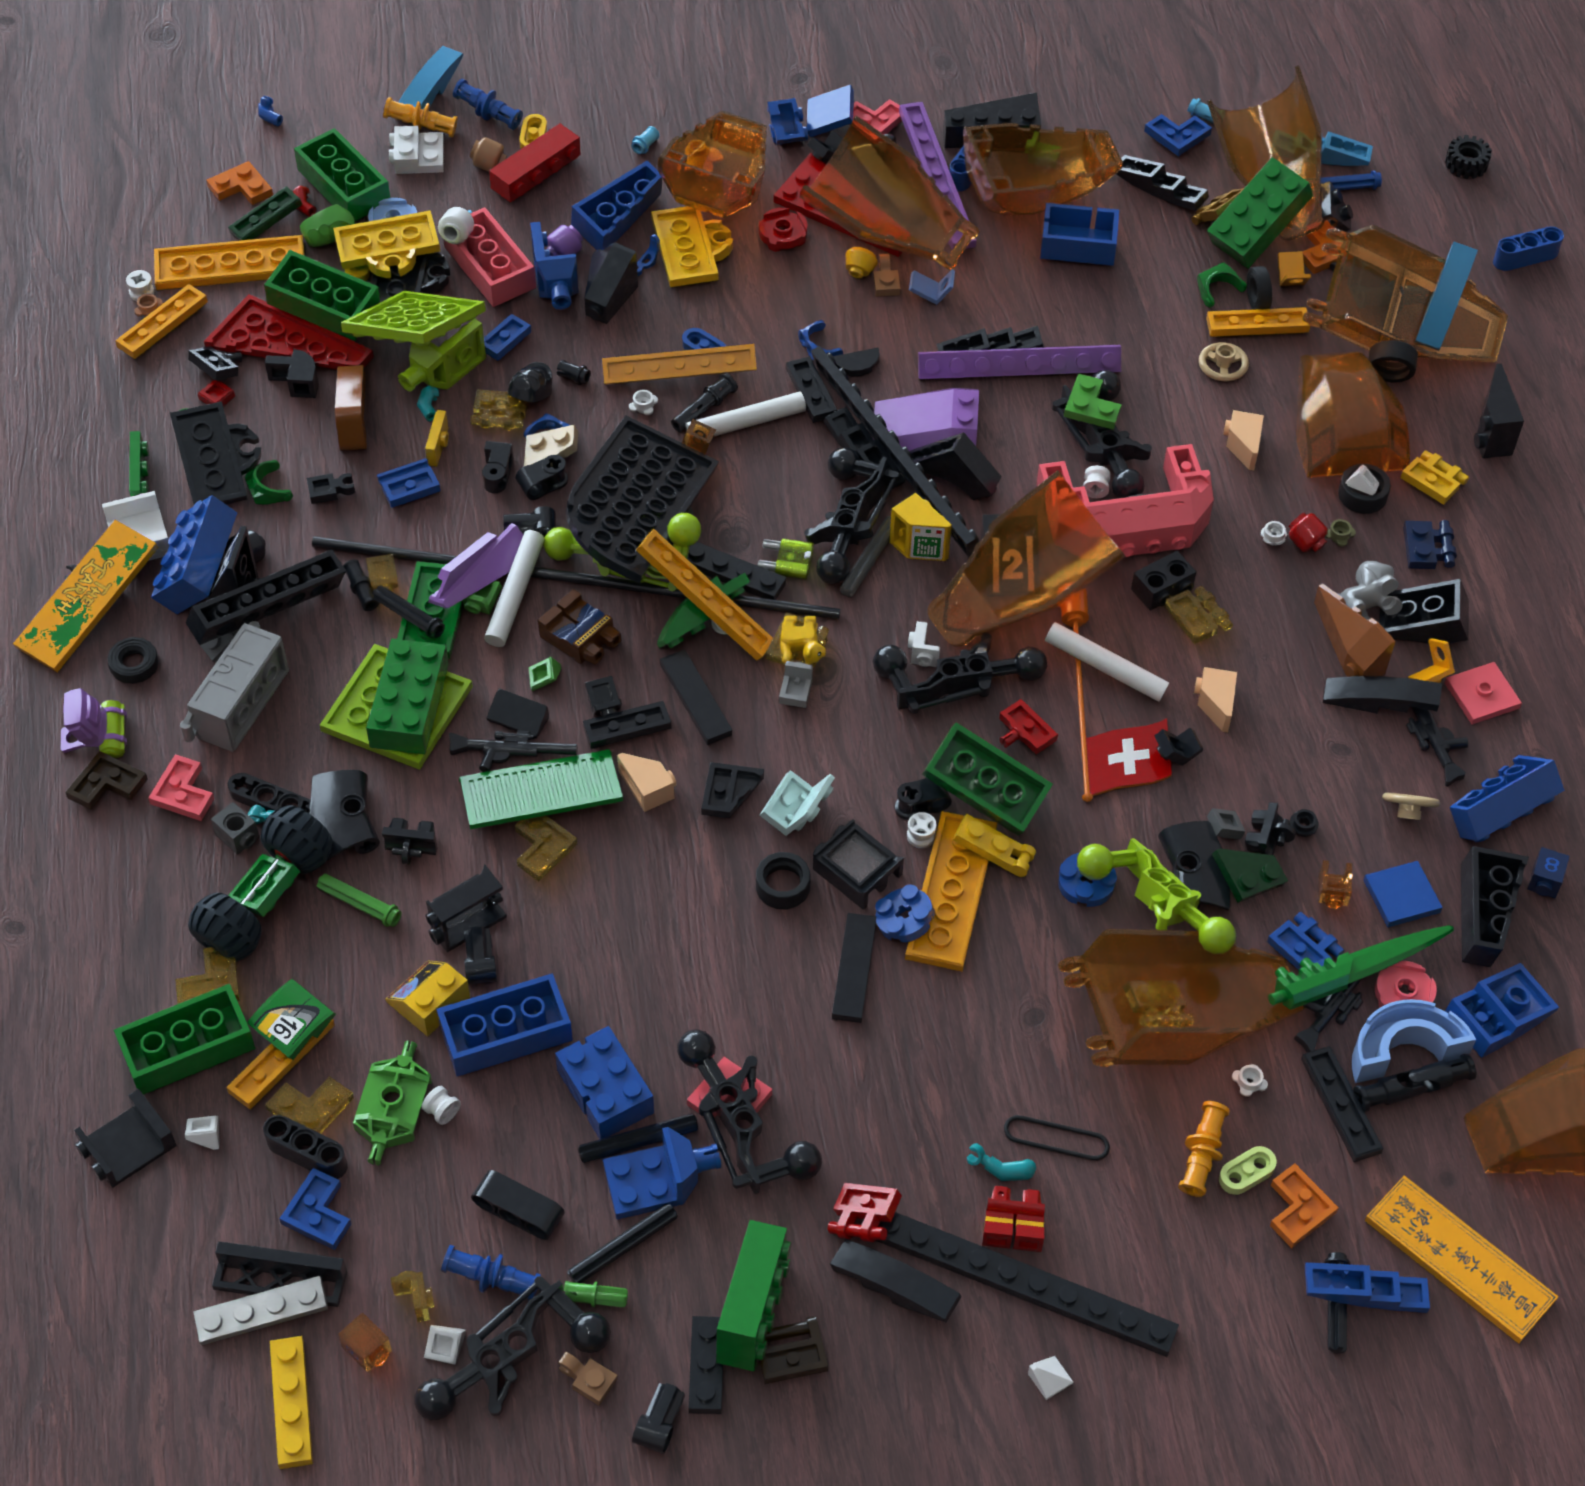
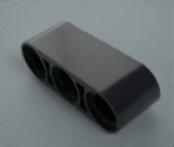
M274 1115L265 1121L263 1132L267 1145L273 1153L310 1171L315 1168L336 1179L341 1178L348 1169L346 1156L342 1145L282 1115ZM285 1132L280 1137H273L276 1133ZM304 1145H312L309 1149L300 1150ZM330 1158H338L333 1163H326Z
M494 1170L487 1171L471 1195L472 1201L483 1210L542 1240L550 1238L565 1214L564 1209L557 1202Z

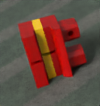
M995 1186L991 1198H988L982 1246L1010 1249L1014 1223L1013 1249L1042 1252L1045 1204H1041L1040 1191L1023 1190L1022 1201L1010 1200L1011 1189L1004 1186Z

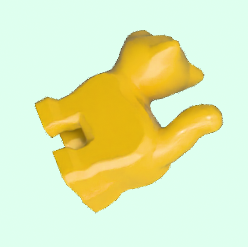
M785 616L780 635V650L783 655L782 662L785 664L786 661H791V652L803 651L805 664L817 663L826 655V649L818 643L816 616H805L803 626L794 625L797 622V616Z

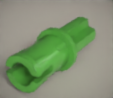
M565 1281V1294L573 1302L591 1304V1307H595L596 1304L625 1307L627 1304L628 1290L626 1288L598 1285V1282H594V1285Z

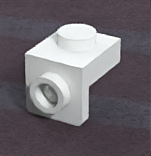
M917 621L915 632H910L908 639V648H912L911 664L936 667L937 659H939L940 647L925 645L928 623Z

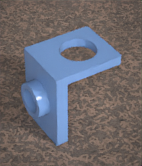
M951 269L939 283L914 270L910 277L909 291L937 305L953 289L955 270Z

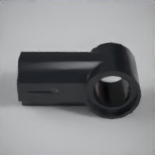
M541 506L534 509L532 513L504 514V530L510 524H515L523 535L525 531L533 530L545 537L548 531L556 528V512L551 507Z
M482 925L472 926L469 930L464 931L467 959H464L468 985L497 982L495 957L492 956L490 929L484 928Z
M659 1383L646 1414H642L637 1422L632 1443L664 1454L671 1441L674 1430L673 1424L684 1401L685 1393L674 1385Z

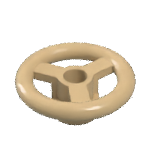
M1218 342L1208 345L1201 351L1199 366L1208 377L1217 381L1228 382L1241 378L1247 372L1249 359L1246 353L1238 346L1231 343ZM1206 358L1216 362V365L1220 368V373L1209 368ZM1241 360L1240 369L1228 374V368L1231 364Z
M1388 792L1382 796L1385 801L1399 803L1397 817L1420 820L1421 806L1439 807L1440 805L1438 799Z

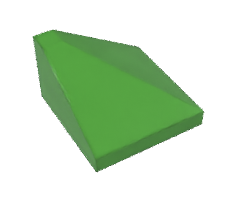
M549 657L528 667L531 690L535 691L556 681L562 669L561 664L552 657Z

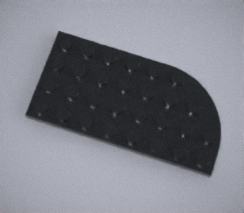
M625 415L571 490L566 505V518L571 533L580 546L598 561L601 566L607 567L639 584L651 567V564L636 549L653 529L667 541L669 540L667 526L671 518L676 514L688 512L715 472L719 461Z

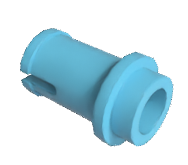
M1193 98L1187 112H1190L1191 116H1199L1213 124L1218 116L1219 109L1202 103L1199 98L1197 100Z
M649 126L640 136H635L631 144L633 151L637 154L646 153L649 150V146L659 139V131L655 127Z

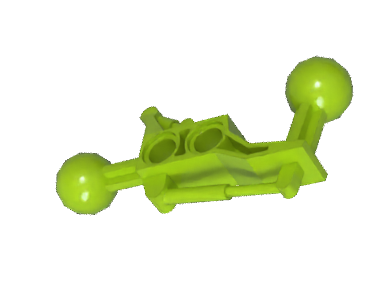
M679 513L671 518L667 526L668 536L674 543L673 547L687 559L689 546L694 545L702 533L699 520L690 513ZM553 528L544 537V550L552 559L557 561L567 560L574 553L589 555L576 541L571 530L567 528ZM593 558V563H597L598 569L602 576H607L611 574L614 576L626 578L607 567L601 566L598 563V561H596ZM652 565L646 573L652 578L644 576L641 580V583L647 582L666 587L672 592L677 590L670 581L668 583L653 579L667 578Z
M1130 839L1127 850L1110 852L1108 848L1101 844H1090L1083 847L1078 854L1077 867L1081 875L1089 880H1100L1107 877L1113 868L1127 866L1139 879L1134 896L1146 904L1150 910L1154 911L1157 918L1155 926L1157 930L1167 931L1168 926L1186 921L1199 932V942L1204 950L1212 954H1224L1235 944L1236 930L1231 922L1223 917L1208 918L1200 912L1197 907L1201 893L1189 889L1160 863L1152 850L1147 849L1136 839Z

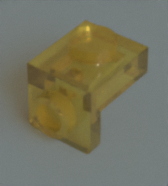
M393 554L366 558L371 589L373 591L379 585L386 587L392 592L394 588L399 587Z
M405 1271L398 1276L391 1277L394 1296L412 1293L417 1322L430 1320L429 1308L435 1307L432 1288L426 1289L423 1272Z

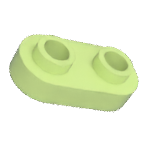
M1257 1146L1251 1148L1222 1167L1219 1175L1221 1187L1226 1192L1234 1195L1246 1192L1272 1176L1277 1164L1276 1156L1266 1147ZM1260 1163L1264 1168L1259 1169L1254 1164ZM1230 1178L1238 1179L1239 1183L1231 1182Z

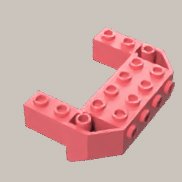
M1188 444L1167 447L1163 470L1171 492L1089 502L1085 486L1073 488L1065 461L1039 464L1036 485L1054 544L1086 562L1103 561L1111 558L1190 548L1209 524L1214 501L1210 471L1201 470L1193 445Z

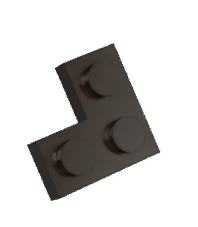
M99 751L65 793L68 799L91 810L107 789L132 800L148 778L145 772Z

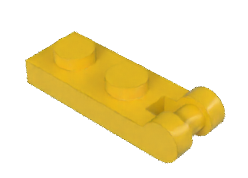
M969 814L963 817L953 838V841L1018 877H1025L1030 868L1028 863L1034 859L1036 854L1035 848L1031 845L1020 844ZM1011 854L1016 856L1018 859L1015 860L1014 858L1010 857Z

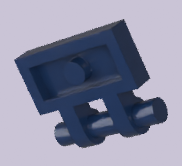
M1448 520L1439 522V530L1432 528V521H1405L1403 530L1408 568L1435 569L1437 561H1444V565L1447 568L1455 566L1457 552L1452 543L1454 531L1450 527ZM1434 542L1442 543V548H1435Z

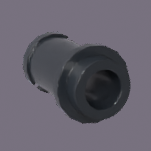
M561 360L557 366V370H561L556 372L558 376L574 380L578 385L587 384L590 379L591 371L585 365L580 367Z

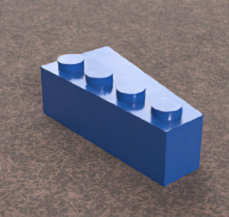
M648 161L643 162L573 205L571 225L596 250L607 248L610 244L615 243L661 195L663 175Z

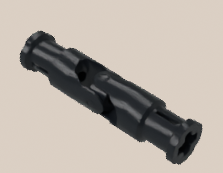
M1462 1054L1456 1060L1449 1062L1444 1060L1438 1061L1419 1069H1412L1378 1079L1375 1084L1364 1087L1361 1085L1354 1086L1353 1091L1364 1112H1366L1372 1106L1382 1103L1385 1105L1420 1096L1423 1093H1430L1450 1087L1456 1081L1463 1079L1474 1080L1477 1077V1071L1472 1057L1469 1054ZM1405 1081L1406 1087L1401 1085L1400 1083Z

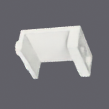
M155 491L102 504L108 527L114 520H117L157 543L159 548L149 560L161 558L167 553L170 545L168 544V536Z

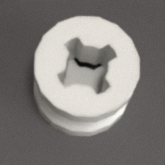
M137 270L127 276L126 283L132 300L137 302V299L143 294L154 295L155 291L151 284L152 279L148 272Z
M1095 465L1086 469L1083 486H1085L1089 497L1103 498L1109 493L1108 483L1110 482L1111 473L1107 468Z
M918 812L909 818L907 840L913 847L927 848L934 843L936 820L934 817L925 812Z
M437 1086L425 1097L422 1103V1110L427 1114H433L435 1121L440 1125H444L457 1114L461 1101L456 1097H450L448 1090L443 1086Z

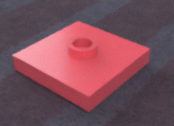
M1495 662L1446 677L1444 682L1471 725L1520 709L1522 702Z

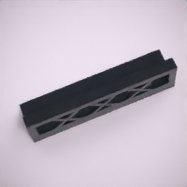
M218 1241L215 1254L219 1263L212 1284L213 1290L253 1295L277 1288L278 1286H284L283 1283L292 1277H300L306 1280L320 1276L322 1282H336L333 1296H326L328 1306H339L347 1275L343 1258ZM226 1267L240 1269L244 1275L233 1283L223 1281ZM262 1272L271 1273L275 1279L265 1287L256 1286L252 1280Z

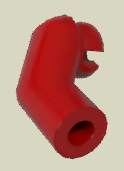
M297 186L293 193L302 202V205L297 210L311 217L316 213V207L307 202L309 198L307 194H310V190L305 186Z

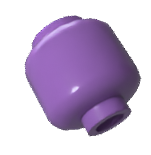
M560 225L547 237V249L550 251V256L577 254L582 249L581 241H583V238L572 225L569 227Z

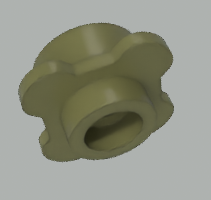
M1338 519L1332 522L1325 538L1331 539L1338 546H1346L1348 540L1355 537L1356 531L1348 521Z

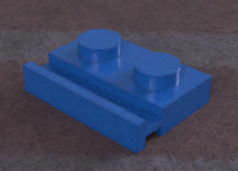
M426 458L377 474L378 482L391 508L441 491L440 484Z

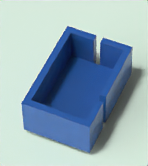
M1046 203L1040 259L1114 266L1119 210L1097 208L1095 229H1091L1090 223L1093 207Z
M609 1026L585 1037L584 1045L577 1041L555 1053L558 1073L584 1115L587 1114V1120L599 1139L609 1137L654 1113L653 1094Z

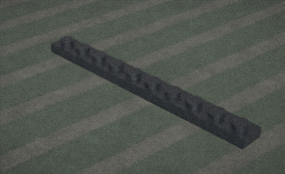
M895 1212L891 1222L880 1221L878 1227L886 1228L887 1237L885 1240H875L877 1242L1167 1357L1179 1327L1177 1323Z

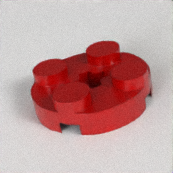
M775 208L763 215V219L759 221V236L771 251L777 252L782 249H790L805 243L807 220L800 212L797 211V214L789 212V208Z

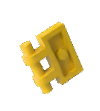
M1427 450L1421 454L1420 458L1416 457L1402 471L1400 477L1443 505L1459 490L1460 484L1464 486L1469 480V476L1464 474L1460 467L1456 465L1451 466L1442 460V456L1437 453L1432 454Z

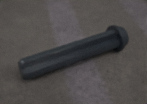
M379 585L373 591L374 600L425 631L426 636L429 638H438L443 634L445 625L439 617L433 618L382 585Z
M1341 1252L1329 1253L1328 1258L1324 1261V1263L1350 1265L1347 1255ZM1328 1300L1327 1348L1334 1354L1345 1353L1347 1350V1304Z

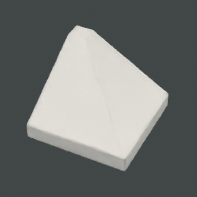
M1361 465L1345 482L1349 487L1369 495H1374L1379 486V482L1365 465Z
M207 1116L187 1119L185 1139L213 1150L219 1149V1117Z
M431 1325L424 1358L455 1365L466 1330Z
M1055 1356L1035 1362L1029 1366L1028 1375L1046 1400L1073 1384L1072 1379Z

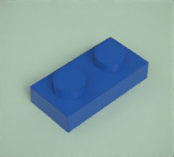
M511 314L484 337L486 354L499 361L531 333V325Z

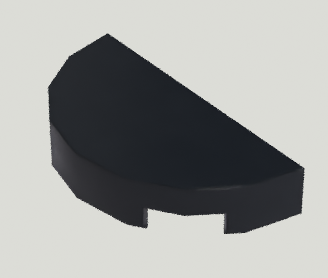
M879 347L833 357L838 369L842 367L848 373V376L855 377L871 373L872 368L879 362L880 354Z

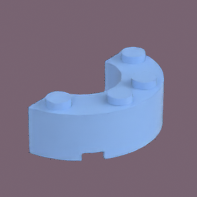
M1414 999L1391 1002L1373 1012L1360 1031L1351 1062L1355 1083L1384 1077L1391 1060L1389 1051L1398 1045L1415 1044L1429 1050L1438 1061L1444 1060L1449 1062L1459 1059L1462 1054L1470 1055L1476 1038L1462 1019L1451 1011L1447 1013L1436 1008L1435 1003Z

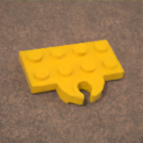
M699 205L651 211V219L655 234L660 240L659 249L670 287L719 280V273L715 262L729 256L733 249L731 231L722 224V220L712 219L703 221Z
M431 210L333 228L342 269L367 265L375 275L391 278L390 266L396 265L398 266L399 275L403 276L414 267L416 256L440 252Z

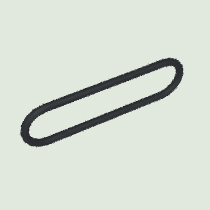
M1022 1115L1012 1116L1004 1124L1006 1137L1013 1142L1089 1160L1103 1159L1110 1150L1109 1142L1103 1135L1088 1130ZM1014 1120H1024L1101 1139L1105 1144V1150L1101 1155L1092 1156L1013 1137L1009 1133L1008 1127Z

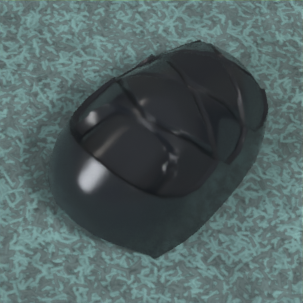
M533 362L525 366L513 376L509 384L508 395L527 402H538L549 397L552 393L553 383L551 369L542 362Z

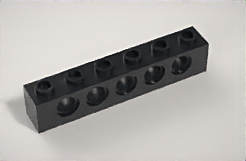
M329 550L193 606L186 620V625L199 645H202L240 629L244 623L249 624L252 621H259L338 588L346 570L334 551Z

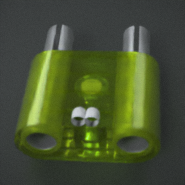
M784 538L781 541L764 539L763 548L779 550L776 562L759 560V567L775 571V573L782 576L800 579L808 578L814 543Z

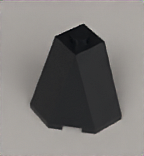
M612 243L607 248L599 249L592 254L584 297L586 316L608 324L638 288L636 251L618 243Z

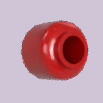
M1305 513L1300 514L1288 526L1290 528L1289 538L1302 552H1308L1312 549L1314 552H1317L1327 543L1325 537L1328 534V529L1313 513L1307 515Z

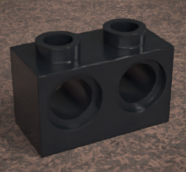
M1175 551L1134 572L1131 590L1151 611L1158 606H1165L1179 595L1188 594L1194 587L1196 570L1178 551Z

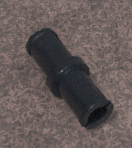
M358 560L347 561L343 567L351 583V591L357 595L364 611L374 610L378 607L379 602L374 600L370 578L365 576Z

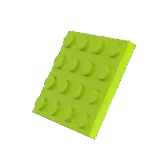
M402 291L342 321L341 327L342 332L352 333L355 337L372 336L375 340L393 339L396 343L414 342L416 346L428 345L434 338L445 336L449 330L460 328L461 324L466 321L476 319V316L486 311L485 301Z
M374 644L321 722V732L420 770L473 688L472 680L447 671L425 755L370 748L366 727L388 652L387 648Z

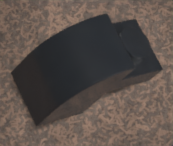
M294 349L292 357L266 356L265 366L269 381H287L290 397L316 398L319 385L315 362L308 353Z

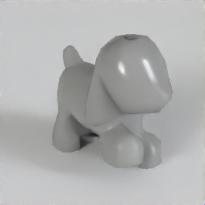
M1378 561L1363 562L1356 572L1358 586L1347 588L1339 594L1344 598L1348 607L1353 608L1356 606L1362 611L1361 616L1367 620L1370 619L1366 612L1369 608L1379 606L1387 615H1394L1403 606L1398 597L1387 596L1396 590L1399 582L1393 577V567Z

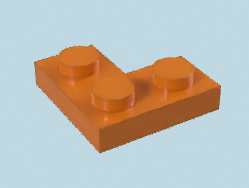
M249 161L206 180L208 188L219 201L240 191L252 205L273 196V190Z
M1328 220L1307 228L1306 236L1315 246L1302 251L1303 261L1313 274L1330 268L1332 262L1340 264L1353 258L1343 252L1346 240Z
M1296 1163L1272 1180L1271 1187L1290 1206L1271 1221L1270 1227L1291 1249L1338 1211L1339 1207Z

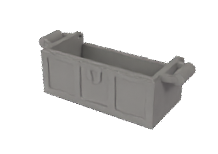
M252 621L249 624L244 623L187 704L189 711L185 719L180 723L182 735L186 742L193 741L196 736L200 740L231 752L237 749L289 671L281 636L260 629L257 621Z

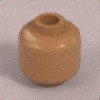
M484 137L480 141H475L470 158L473 159L472 162L475 167L489 172L490 169L507 159V155L503 154V144Z

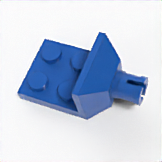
M532 222L530 226L533 259L539 297L552 298V306L559 310L566 309L571 305L570 296L579 293L576 254L550 256L549 249H544V247L548 246L547 232L541 231L540 222Z
M665 1127L662 1128L663 1146L603 1159V1167L616 1220L656 1211L665 1204H671L673 1207L683 1205L698 1183V1173L721 1168L717 1145L712 1144L711 1146L692 1149L690 1140L671 1128Z

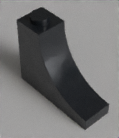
M964 432L909 451L913 458L912 461L914 463L919 462L925 474L947 480L963 490L972 500L992 496L996 492V486L1002 477Z

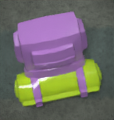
M81 688L64 693L63 713L65 727L61 729V751L66 753L83 747H99L101 752L115 759L122 757L127 745V738H125V719L127 718L125 705L116 700H107L100 705L97 699ZM71 734L77 738V741L74 743L68 742Z

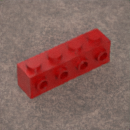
M559 123L490 169L491 189L511 203L552 174L558 172L562 167L577 159L581 155L580 137Z

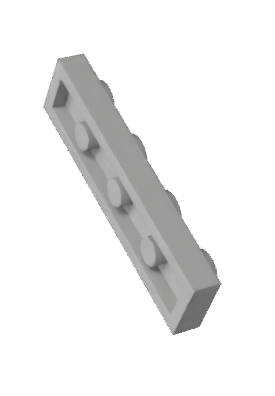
M317 1276L193 1311L199 1342L201 1345L325 1311L328 1310L322 1278Z

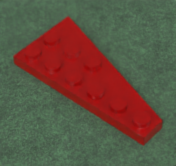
M812 153L806 157L773 195L774 203L789 208L792 211H798L808 218L897 257L911 243V235L826 164L813 156Z
M250 294L204 340L205 347L211 346L215 350L231 353L239 351L244 355L266 358L267 355L292 357L294 349L301 350L313 358L315 366L336 370L337 367L364 365L365 367L374 357L372 349L268 305L266 301Z

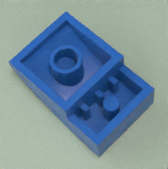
M1519 963L1479 981L1473 990L1453 998L1445 1012H1453L1470 1028L1476 1038L1473 1049L1482 1058L1540 1024L1556 1012L1559 1006L1528 970Z

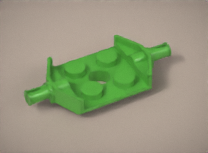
M405 1041L402 1054L396 1058L371 1064L353 1121L355 1131L373 1145L368 1158L370 1164L374 1165L375 1162L376 1165H380L386 1148L415 1140L414 1130L428 1084H432V1079L428 1071L413 1061L417 1044L411 1041V1044L410 1041ZM389 1092L400 1094V1097L394 1102H386L383 1099Z

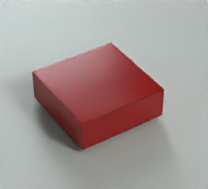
M213 380L198 393V397L205 404L222 401L224 406L235 397V392L224 383Z

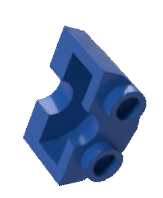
M795 98L767 102V110L771 118V124H769L771 137L776 145L808 140L807 127H803L802 123H800L803 121L802 108L797 107Z

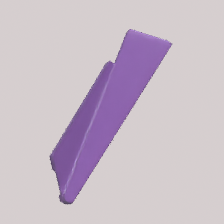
M510 524L498 538L497 535L487 532L441 568L438 578L442 580V584L438 591L430 595L429 603L443 608H450L509 573L523 538V533L517 525Z

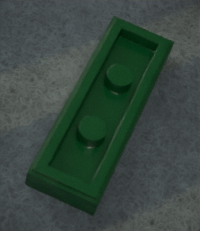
M286 186L231 224L228 229L238 241L252 240L300 207L302 202Z

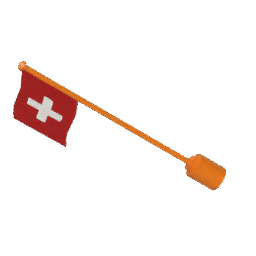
M1070 584L1060 590L1061 617L1064 624L1073 627V631L1079 634V627L1089 620L1087 589L1079 584ZM1075 658L1084 780L1082 799L1085 802H1090L1093 796L1120 788L1150 785L1171 777V760H1165L1157 750L1159 744L1154 736L1162 729L1168 731L1167 718L1147 726L1116 729L1086 738L1081 660Z

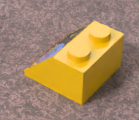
M428 960L385 1000L428 1037L439 1027L436 1009L470 999L468 980L447 962Z

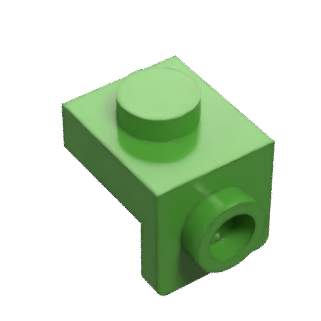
M494 581L463 599L462 603L465 609L474 614L482 612L490 615L502 585L500 582Z

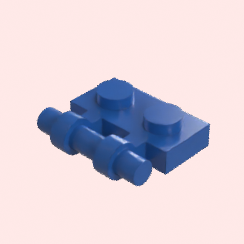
M1299 912L1293 919L1299 925L1298 927L1288 920L1270 934L1267 943L1298 970L1302 968L1300 962L1304 958L1308 957L1313 963L1318 962L1323 966L1325 959L1329 957L1332 959L1327 954L1328 952L1338 958V955L1343 954L1345 951L1332 934L1327 935L1318 927L1319 923L1314 918H1308L1302 912ZM1308 935H1311L1319 943L1316 944L1313 940H1311L1308 937Z

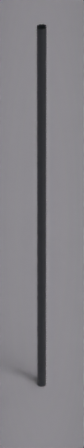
M316 536L312 539V547L419 562L448 564L457 557L454 555ZM534 567L531 577L687 598L679 589L672 592L666 587L647 582H640L638 584L628 579ZM738 595L731 599L738 606L839 619L841 612L839 608Z

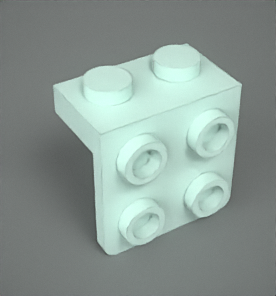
M790 770L786 773L759 816L785 836L795 829L797 831L801 830L807 821L811 822L819 813L820 808L818 804L821 800H826L834 788L831 786V783L835 777L829 774L812 787Z

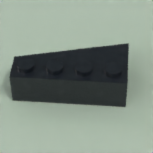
M1037 92L944 110V148H962L970 136L977 130H987L993 135L992 147H1025L1027 138H1032L1034 130L1039 131L1038 141H1040L1041 119Z
M1472 846L1462 861V962L1491 968L1503 951L1511 923L1510 918L1516 905V897L1523 880V872L1528 862V856Z

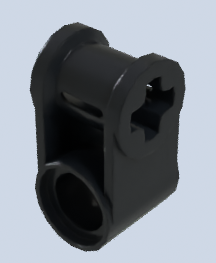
M550 455L545 459L522 467L516 473L515 479L528 499H539L550 492L566 486L568 476L564 471L566 468L565 459L559 455Z
M925 778L900 785L897 791L898 800L895 803L894 809L900 818L909 820L913 814L918 812L930 814L944 811L951 805L952 799L948 791Z

